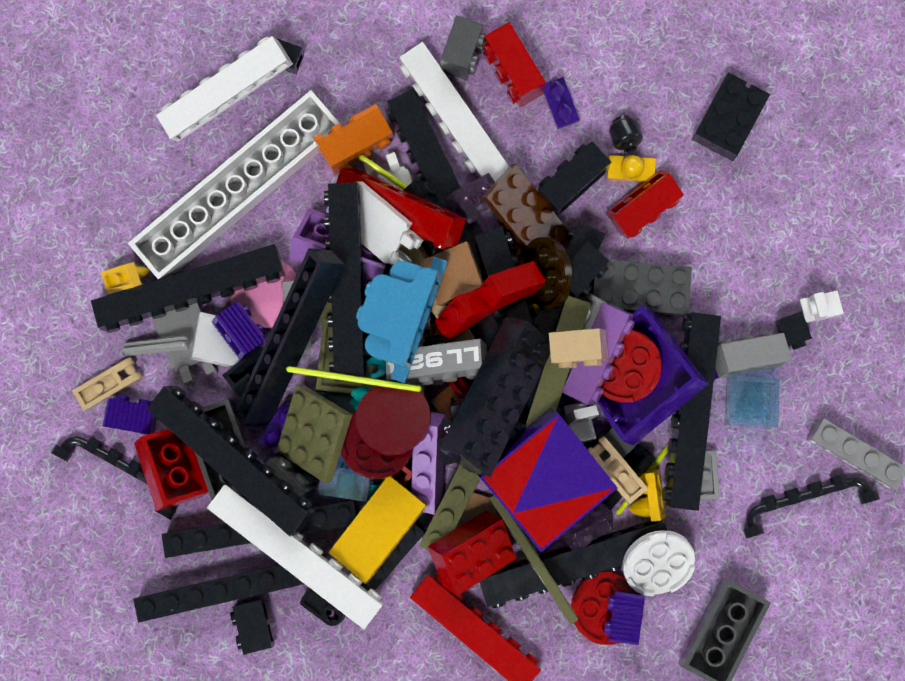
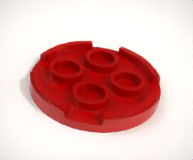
M632 330L629 335L625 334L622 341L624 348L620 356L614 358L611 365L614 367L610 378L608 380L605 379L601 386L604 389L602 395L613 401L629 403L640 400L655 389L661 378L663 365L658 347L647 335L636 330Z
M599 572V575L595 578L584 579L574 591L571 607L578 617V621L574 624L578 631L591 642L600 645L618 644V642L608 641V635H604L605 620H610L611 610H607L609 595L613 596L614 591L640 593L630 587L625 576L614 572Z

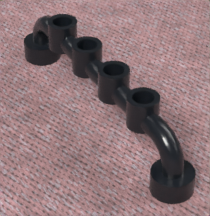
M79 436L70 437L61 446L55 444L51 451L55 456L68 462L72 455L69 449L73 446H79L147 484L140 463L133 459L130 463L122 459L124 454L113 448L109 452L101 448L103 443L93 437H90L89 440ZM173 507L157 511V513L171 520L176 511L172 510Z
M844 474L829 478L831 483L823 486L821 481L808 484V490L799 492L798 488L785 491V497L776 499L775 495L761 498L762 503L752 507L747 513V528L743 529L746 539L764 534L762 524H756V517L762 513L850 487L861 489L862 494L858 495L861 505L879 500L880 497L877 490L872 491L865 480L858 477L845 479Z

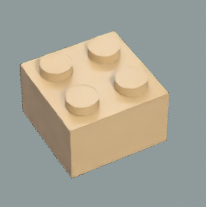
M597 328L549 333L551 363L558 364L559 368H577V363L584 362V366L587 367L601 366L602 361L609 360L607 335L604 329Z

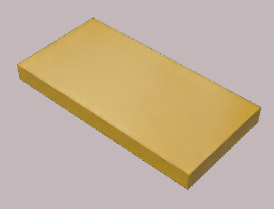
M392 476L388 477L328 553L362 582L367 584L426 509L427 505Z

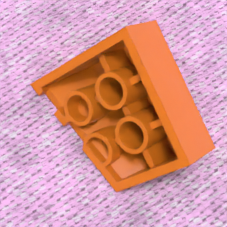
M376 104L352 116L348 120L349 124L345 126L344 124H337L331 127L328 135L322 137L321 134L313 137L320 154L335 176L339 174L341 167L352 168L351 165L357 161L363 163L359 160V155H364L369 159L372 156L371 152L378 148L383 150L391 145V140L394 138L393 132Z

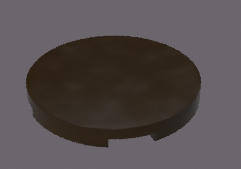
M535 238L527 245L523 253L525 256L524 264L534 261L546 282L535 294L528 296V298L532 300L533 304H537L544 310L557 309L565 303L570 294L572 286L570 259L563 245L555 238Z

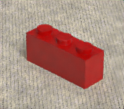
M660 170L605 213L620 235L629 239L640 234L642 228L648 223L658 220L661 216L660 214L666 209L676 206L684 194L669 172Z

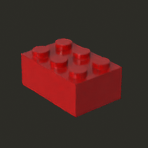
M510 22L485 35L483 45L485 51L483 56L489 65L493 63L497 71L494 73L499 83H505L509 91L506 93L511 103H517L519 108L543 95L546 81Z
M165 429L144 435L134 442L156 512L202 498L209 493L195 452L172 431Z
M488 510L428 546L442 586L456 596H459L517 559L503 519Z

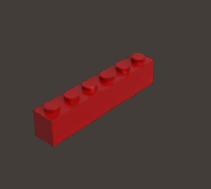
M340 168L336 183L364 182L412 222L409 229L415 232L422 240H430L433 242L434 247L446 250L447 247L458 245L466 221L465 218L357 168Z
M428 574L410 596L416 604L508 681H533L541 671V668L538 666L540 661L530 652L525 655L519 650L521 645L511 636L507 640L500 634L502 629L493 621L488 624L481 617L484 614L474 605L469 608L463 603L465 598L461 594L456 596L443 587L437 574L433 577Z

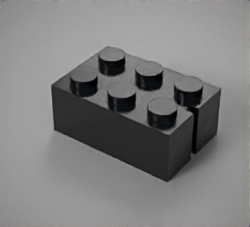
M728 72L691 140L734 161L770 94L752 84L749 88L746 87V81Z
M593 141L587 146L585 143L582 144L574 152L575 155L570 161L566 159L556 168L557 171L554 176L550 177L548 175L538 184L540 186L537 189L539 194L557 217L609 170L612 162Z

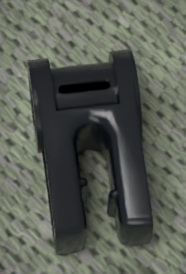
M312 589L307 590L300 601L301 606L329 626L338 625L346 616L338 610L337 615L339 619L331 620V614L328 611L334 610L335 607Z

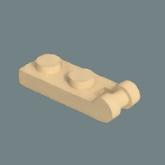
M132 357L123 360L72 390L83 411L90 410L143 379L142 374L136 371L134 367L135 362ZM125 370L129 377L123 380L119 373Z
M603 436L598 440L599 443L595 447H590L587 450L618 487L616 490L628 504H631L648 488L612 444ZM606 450L610 456L603 461L599 455Z

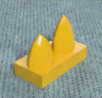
M131 262L100 273L107 294H112L142 285L140 280L150 272V269L144 266H135V263Z
M652 469L639 477L648 488L643 493L648 494V497L634 502L628 509L637 516L651 518V522L661 521L666 517L664 501L662 500L660 470Z

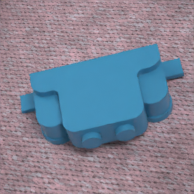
M433 257L430 268L406 261H399L392 266L390 276L377 275L366 286L365 296L367 297L364 305L359 307L356 316L358 326L362 331L370 334L365 341L366 351L377 360L395 364L391 376L393 380L406 383L448 264L446 260Z

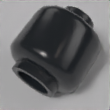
M628 115L617 117L609 128L612 143L618 150L632 152L637 149V146L643 139L639 123Z

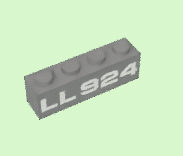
M481 339L418 347L406 383L430 385L433 384L434 380L454 382L457 381V377L465 376L468 379H475L487 355V344ZM387 361L386 381H396L391 379L395 364Z
M825 418L817 420L806 439L889 490H897L905 477V466Z

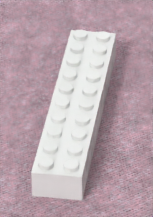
M310 90L128 244L158 280L176 274L320 153L313 137L321 134L322 137L328 135L331 127L337 124L340 125V123Z

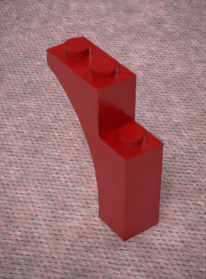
M534 261L490 275L479 289L456 296L435 322L447 342L454 340L469 327L491 313L517 300L535 294L546 280Z

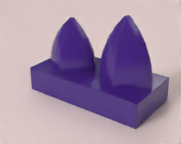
M564 77L546 83L544 96L557 130L579 122L580 119Z
M283 402L257 440L258 443L276 455L280 454L276 450L290 407L286 402Z

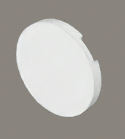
M666 530L648 533L637 539L628 548L623 559L624 576L630 587L642 595L654 596V594H662L669 591L673 593L684 586L694 572V550L689 541L679 533Z

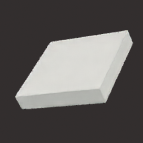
M200 312L198 314L191 359L232 368L240 360L212 324V320L216 315Z

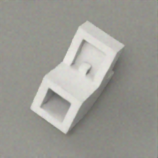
M838 290L828 293L820 292L800 299L806 323L844 314Z
M580 402L562 407V419L582 444H588L596 439L591 419L599 415L596 405L588 407L587 404Z

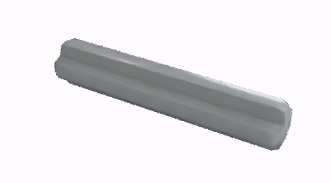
M187 336L126 342L124 343L123 352L126 356L187 350L190 340Z

